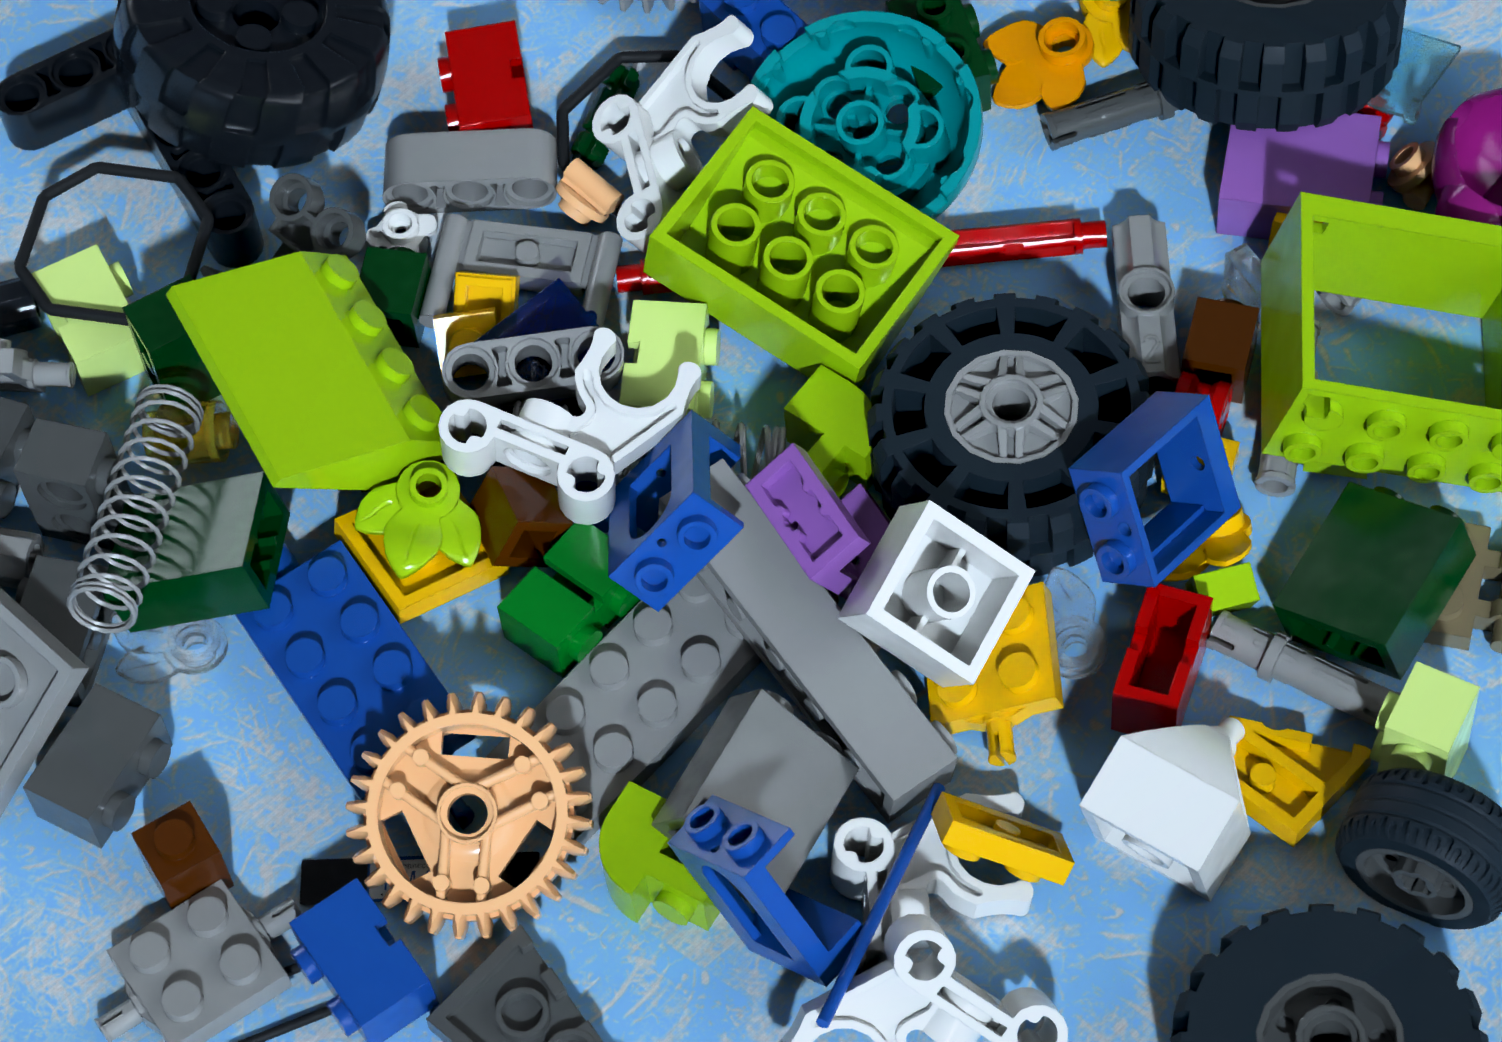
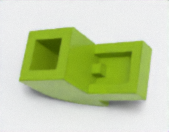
M820 365L783 408L786 439L790 444L795 443L806 450L840 499L847 487L848 480L856 484H863L867 490L873 484L870 456L873 446H869L867 422L871 401L856 385L825 366Z
M629 781L608 812L599 836V852L606 885L613 902L624 915L638 923L650 902H652L655 910L669 921L683 926L691 922L709 931L720 911L687 868L677 861L679 858L667 844L669 839L651 825L667 799Z

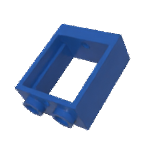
M1156 391L1068 468L1102 582L1155 588L1241 508L1211 399L1206 394ZM1157 452L1171 502L1144 526L1129 476ZM1197 457H1199V458H1201V459L1203 460L1204 465H1202L1201 463H1199V461L1197 460Z

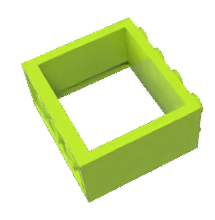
M1300 192L1261 260V453L1285 457L1288 461L1294 463L1318 462L1347 467V469L1356 473L1380 472L1404 476L1417 483L1442 482L1470 487L1479 493L1502 492V226ZM1314 290L1482 318L1485 407L1315 379Z

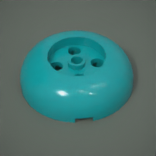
M855 11L815 21L805 26V33L791 41L779 52L774 49L763 61L750 84H754L772 100L773 110L768 115L769 117L828 154L840 156L844 160V164L934 220L956 200L971 177L979 157L983 138V110L973 73L968 64H965L961 57L946 43L945 37L922 22L906 16L882 11ZM911 66L924 71L943 86L929 101L916 87ZM848 101L850 102L839 111L836 119L828 115L840 105ZM898 104H904L908 107V121L902 124H895L887 119L889 110ZM888 160H897L903 164L898 171L892 174L884 175L879 171L880 166Z

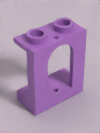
M792 443L745 486L808 578L847 600L888 528L890 521L866 487L861 483L840 500L806 450Z

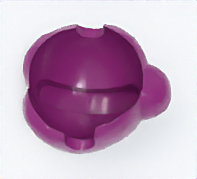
M1502 88L1470 96L1442 125L1436 137L1431 164L1432 183L1438 202L1435 215L1502 226Z

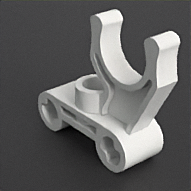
M730 15L718 25L692 36L639 102H636L628 95L618 94L605 100L594 114L592 132L595 138L626 162L634 192L624 201L619 209L616 218L617 230L623 238L645 254L650 234L685 192L684 187L690 185L703 169L700 157L691 142L693 135L698 131H704L712 136L728 137L752 106L766 115H769L773 110L772 100L754 84L746 85L731 99L719 103L709 102L707 99V84L712 71L719 61L731 52L749 47L754 39L752 30L734 15Z
M598 328L593 334V340L588 352L575 369L576 397L578 405L584 414L577 417L572 416L562 407L539 398L527 399L518 417L481 401L472 399L458 400L447 406L441 414L438 424L443 461L451 471L465 477L482 475L490 470L491 466L497 461L557 486L559 507L566 518L582 525L597 524L606 519L614 508L616 500L615 475L654 448L685 417L690 401L701 387V369L692 362L682 363L679 366L673 390L667 398L653 406L634 408L622 405L609 397L600 380L602 370L616 354V335L609 328ZM472 433L478 434V435H480L482 438H480V437H478V436H471V434H472ZM456 439H459V440H462V441H466V440H467V442H466V443H461V442H458ZM582 481H591L597 483V489L590 492H582L576 490L575 484Z
M1017 792L1003 795L965 793L959 796L1005 814L1022 818L1024 799ZM859 817L850 819L841 825L835 834L829 876L832 885L839 894L851 900L861 901L863 925L915 820L891 833L879 821L872 818ZM931 818L854 977L888 960L884 951V937L889 926L898 918L907 914H923L930 917L929 894L941 896L951 908L973 919L1000 914L1022 917L1030 910L1034 892L1032 885L1025 880L1003 885L989 884L969 875L960 864L958 857L950 853L943 846ZM858 856H864L865 863L859 862ZM921 940L914 943L908 950L929 949V945L926 940Z
M907 914L898 918L889 926L884 937V951L888 960L852 979L829 1027H819L816 1024V1020L831 990L801 1005L794 1022L779 1042H813L819 1035L834 1029H854L867 1034L874 1042H906V1037L912 1030L923 1031L935 1042H977L981 1035L991 1042H1067L1068 1027L1064 1017L1053 1002L1040 990L1032 987H1020L1008 992L999 1000L955 971L956 953L942 928L931 917L923 914ZM926 940L932 949L931 955L922 962L913 963L907 954L908 949L914 943ZM1045 1016L1042 1028L1037 1033L1031 1029H1025L1020 1036L1017 1035L1018 1029L1024 1020L1027 1019L1032 1023H1037Z

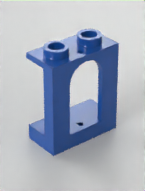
M692 409L615 486L616 500L614 508L609 514L608 577L657 612L744 528V522L711 499L710 466L723 458L728 466L732 468L741 459L740 444ZM671 491L666 509L658 520L659 498ZM637 527L645 532L639 538H637Z
M712 794L704 804L695 808L687 816L684 825L667 844L750 951L827 987L840 973L863 925L858 919L788 888L787 892L784 893L765 867L794 837V832L790 827ZM730 882L740 890L756 910L754 913L749 909Z

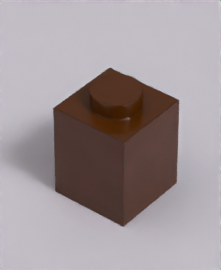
M1197 297L1182 358V372L1186 371L1197 374L1201 382L1212 385L1220 380L1233 383L1231 402L1242 404L1257 343L1260 308L1247 306L1229 298L1214 300Z
M491 466L469 505L479 517L481 543L492 566H536L547 568L548 565L544 563L543 556L573 524L561 511L558 492L553 484L511 467Z
M190 801L131 833L148 872L171 910L222 879L228 889L234 886L220 850Z

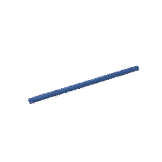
M933 784L816 1020V1024L819 1027H829L932 818L931 812L941 792H945V787L942 784Z

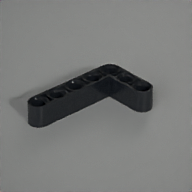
M113 28L16 72L1 81L0 117L9 140L14 146L23 150L44 148L127 109L161 169L183 174L213 213L214 224L207 243V248L212 257L220 265L227 268L247 266L259 258L264 247L262 233L252 200L232 166L208 161L206 156L193 152L183 146L179 148L173 146L148 128V121L136 107L131 108L117 81L116 59L113 49ZM170 183L198 231L202 221L201 217L175 183Z

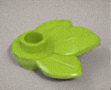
M422 460L409 465L401 473L397 482L382 485L371 490L361 500L357 509L355 530L365 534L384 535L383 543L386 558L392 570L400 579L407 578L423 568L437 555L438 551H441L455 563L465 567H471L478 556L481 545L479 517L474 510L460 499V483L456 474L441 462ZM431 481L439 486L440 492L434 497H424L418 493L416 488L422 482Z

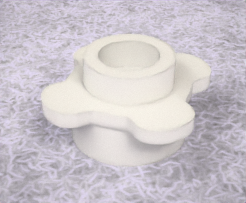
M394 201L385 206V216L379 224L366 232V241L369 247L385 249L406 247L415 252L425 253L429 244L428 237L434 236L437 233L438 225L433 215L417 214L409 210L405 202ZM401 229L407 230L404 233H397V231Z

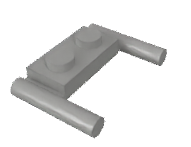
M448 214L443 223L419 322L425 327L434 329L433 316L446 314L456 272L468 271L520 276L519 290L583 297L584 290L586 289L577 328L603 326L623 238L619 234L610 231L602 232L600 235H593L590 232L476 219L470 221L459 214Z

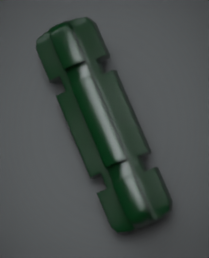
M621 64L602 82L606 87H601L598 90L582 124L585 131H580L577 134L571 147L572 161L580 158L593 170H597L603 165L609 150L595 138L592 132L594 114L599 106L609 97L621 94L628 95L634 99L640 86L639 73L636 69L625 67Z

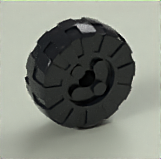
M118 0L114 19L113 49L116 59L117 81L131 108L136 107L148 121V128L177 148L183 146L193 152L206 156L208 161L244 168L245 165H271L274 169L296 166L311 162L314 156L327 150L334 152L350 141L361 130L367 114L372 112L379 98L389 57L390 17L386 0Z

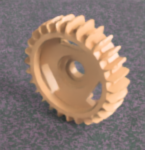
M475 692L470 710H463L457 695L449 693L446 705L447 712L439 714L428 699L422 701V712L425 720L416 723L406 713H399L398 718L404 733L396 738L393 734L381 729L377 734L383 745L388 748L385 753L380 756L377 753L364 751L361 755L374 768L371 777L363 775H353L351 777V782L365 791L366 795L365 800H354L346 803L345 809L363 816V824L347 829L346 835L351 839L366 840L368 846L353 855L352 859L357 865L374 863L377 868L364 880L365 885L370 889H374L388 883L391 888L385 894L382 905L387 909H392L403 899L406 900L409 904L405 909L403 921L409 925L414 924L423 912L429 913L427 931L436 936L443 928L446 919L453 921V933L457 940L465 939L469 929V922H477V927L484 939H491L493 919L501 918L507 929L513 932L518 927L515 912L522 908L536 920L540 919L542 914L535 899L543 893L546 897L560 902L562 896L552 882L558 875L562 878L576 881L578 874L570 865L565 863L569 854L587 856L589 852L587 847L573 840L575 831L592 830L594 826L592 820L576 816L577 807L585 806L593 801L592 794L583 791L573 792L571 786L584 778L586 771L581 766L564 769L562 765L572 755L574 748L569 742L551 749L548 744L557 732L556 726L550 722L535 733L531 730L536 716L535 710L531 707H526L516 720L510 718L512 703L505 696L501 697L494 712L487 711L484 694L482 692ZM449 734L508 737L510 738L508 759L442 755L444 736ZM465 795H474L481 798L487 807V820L480 830L471 834H463L456 831L449 819L452 804L458 798ZM402 812L430 869V872L410 881L385 826V820ZM537 822H540L554 832L550 846L528 878L514 888L501 879L500 876Z

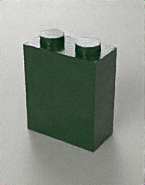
M261 471L178 488L173 492L176 498L175 505L169 511H166L169 516V523L163 530H160L163 536L162 544L153 550L156 555V562L150 569H146L150 575L149 583L140 589L143 601L138 606V617L136 623L129 629L130 633L270 608L290 512L276 489L271 485L265 472ZM150 492L138 494L155 500L162 507L169 503L168 494H154ZM130 499L134 503L139 504L141 506L147 508H156L153 505L146 503L144 501ZM127 503L124 505L122 513L138 515L149 520L155 526L162 523L163 516L161 513L143 512L131 507ZM123 518L127 522L135 524L137 526L149 527L146 524H143L139 521ZM122 523L117 525L114 533L129 534L142 539L149 546L156 542L155 532L136 531ZM117 538L120 541L125 542L127 544L133 546H141L140 544L135 543L133 541ZM114 542L112 553L126 555L137 560L142 565L149 562L150 555L148 551H132ZM112 558L113 560L120 562L122 564L135 566L134 564L124 561L122 559ZM109 563L107 573L127 578L135 585L143 581L141 571L124 570ZM106 578L107 580L112 581L114 583L120 585H127L118 580ZM126 591L136 601L137 594L135 591ZM103 593L106 602L126 606L116 597ZM115 610L123 622L130 617L129 610Z
M1349 481L1277 596L1273 607L1285 632L1292 636V641L1401 680L1476 557V552L1463 520L1453 511L1439 505H1432L1430 508L1406 501L1398 493L1386 487L1377 486L1374 489H1370Z

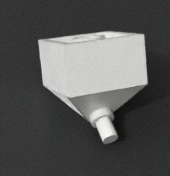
M931 500L899 506L837 618L876 643L878 651L881 648L885 649L941 687L974 685L1031 581L1035 570Z
M1228 717L1218 726L1184 725L1121 735L1079 804L1094 837L1211 902L1251 834L1234 760L1237 749L1236 745L1245 735L1243 724L1236 718Z

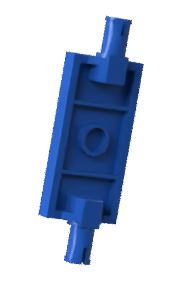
M341 540L301 565L284 542L270 608L235 614V616L359 800H365L366 792L353 784L351 777L353 775L371 777L374 768L361 757L364 751L377 753L382 756L388 749L383 745L377 733L383 729L393 734L396 738L404 733L398 718V714L401 712L406 713L416 723L425 720L422 712V701L427 699L437 709L439 714L447 712L446 705L449 693ZM445 735L442 755H453L456 750L477 738L476 735ZM462 797L458 798L450 808L451 814L462 830L472 823L475 817L474 811L465 803Z

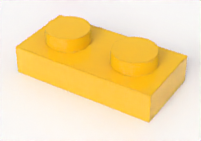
M943 791L931 812L941 843L950 853L961 859L976 862L982 857L1002 864L1008 872L1022 880L1037 883L1042 878L1063 886L1075 864L1065 839L1060 832Z

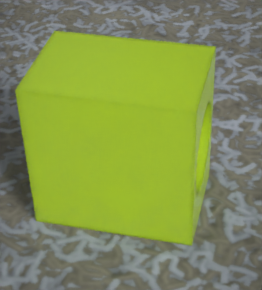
M1250 562L1194 575L1185 583L1187 591L1213 597L1212 617L1220 615L1223 610L1235 612L1251 608L1260 600Z

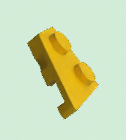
M1232 715L1229 716L1239 720L1245 729L1243 739L1236 745L1237 749L1234 760L1246 814L1293 848L1368 769L1372 761L1370 759L1371 749L1364 745L1353 743L1351 752L1311 743L1313 738L1311 733L1289 728L1274 730L1266 727L1262 722Z

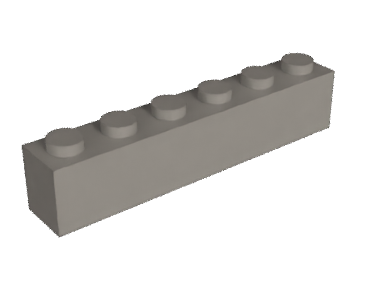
M722 458L710 466L711 499L744 522V528L696 576L814 729L836 740L842 747V755L859 768L854 781L889 824L927 798L934 783H940L945 786L951 782L958 759L955 755L957 753L956 744L948 730L939 721L929 722L915 704L917 703V696L912 685L900 671H889L876 654L878 652L877 644L837 618L842 610L837 604L839 602L838 595L808 578L745 485L750 479L744 473L736 475ZM671 491L659 498L658 520L666 509Z

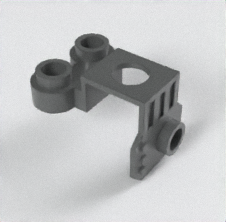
M290 173L280 177L274 183L269 196V204L277 218L268 230L283 243L272 259L298 251L347 255L348 259H350L362 250L366 241V231L362 220L356 214L339 207L324 209V194L317 182L300 174ZM307 193L305 205L299 211V200ZM348 227L347 238L344 241V243L340 245V234L343 229ZM205 265L200 269L204 277L222 272Z

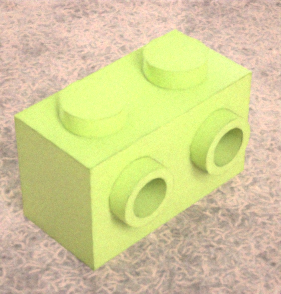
M1416 661L1401 694L1389 691L1377 716L1375 729L1380 731L1370 754V759L1379 762L1377 772L1394 768H1415L1454 778L1468 748L1480 687Z

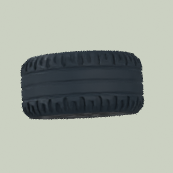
M1394 768L1377 772L1366 778L1359 786L1338 830L1335 843L1337 857L1351 881L1378 903L1435 927L1455 930L1472 929L1487 925L1497 919L1502 913V808L1476 789L1453 778L1431 771L1415 768Z

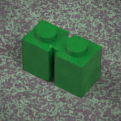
M574 523L543 556L544 563L557 572L553 577H550L534 566L497 606L504 638L562 678L565 677L577 662L580 663L602 640L603 633L600 629L603 626L609 628L618 617L624 618L641 601L608 577V535L592 524L582 525Z

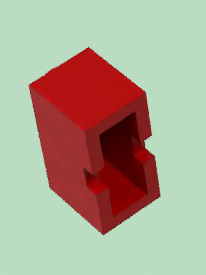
M515 20L445 32L448 56L438 57L437 61L443 93L454 91L456 102L444 105L448 131L534 128Z
M1160 583L1155 588L1147 587L1135 622L1134 634L1130 646L1126 650L1112 692L1111 730L1131 734L1182 725L1205 654L1207 640L1210 637L1213 597Z

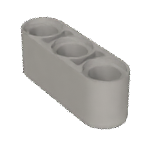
M534 128L426 132L397 135L389 139L385 144L383 201L386 205L394 201L405 202L408 209L417 214L535 209L547 206L556 199L557 194L555 190L558 161L557 140L549 132Z
M587 326L470 342L456 346L447 354L442 364V381L445 395L451 403L458 400L472 399L495 408L512 407L519 399L523 402L529 398H539L546 401L577 398L575 369L579 365L578 358L585 350L590 348L595 330L603 328V326ZM617 335L616 354L612 357L613 364L609 369L602 372L600 378L601 385L606 392L618 384L623 374L624 347ZM530 356L540 357L550 365L551 371L543 380L529 382L517 374L516 367L518 363ZM466 365H477L488 374L486 383L481 388L473 391L458 387L453 381V377L461 367Z

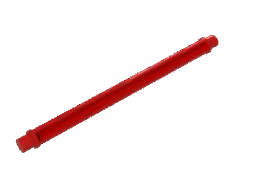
M1080 218L951 230L959 235V239L942 267L1083 254L1084 249L1107 247L1105 220L1081 222ZM645 258L640 259L638 264L617 265L616 276L619 293L643 291V295L674 292L643 272Z

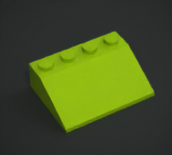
M752 106L650 234L643 272L691 303H707L708 314L808 378L811 377L820 365H823L861 389L882 361L957 244L959 235Z
M298 251L172 286L166 293L170 304L273 488L373 490L376 487L397 482L401 473L415 462L422 460L440 462L443 459L438 428L442 412L431 400L414 371L411 359L401 349L387 325L384 313L374 303L359 277L357 267L348 259L347 255Z

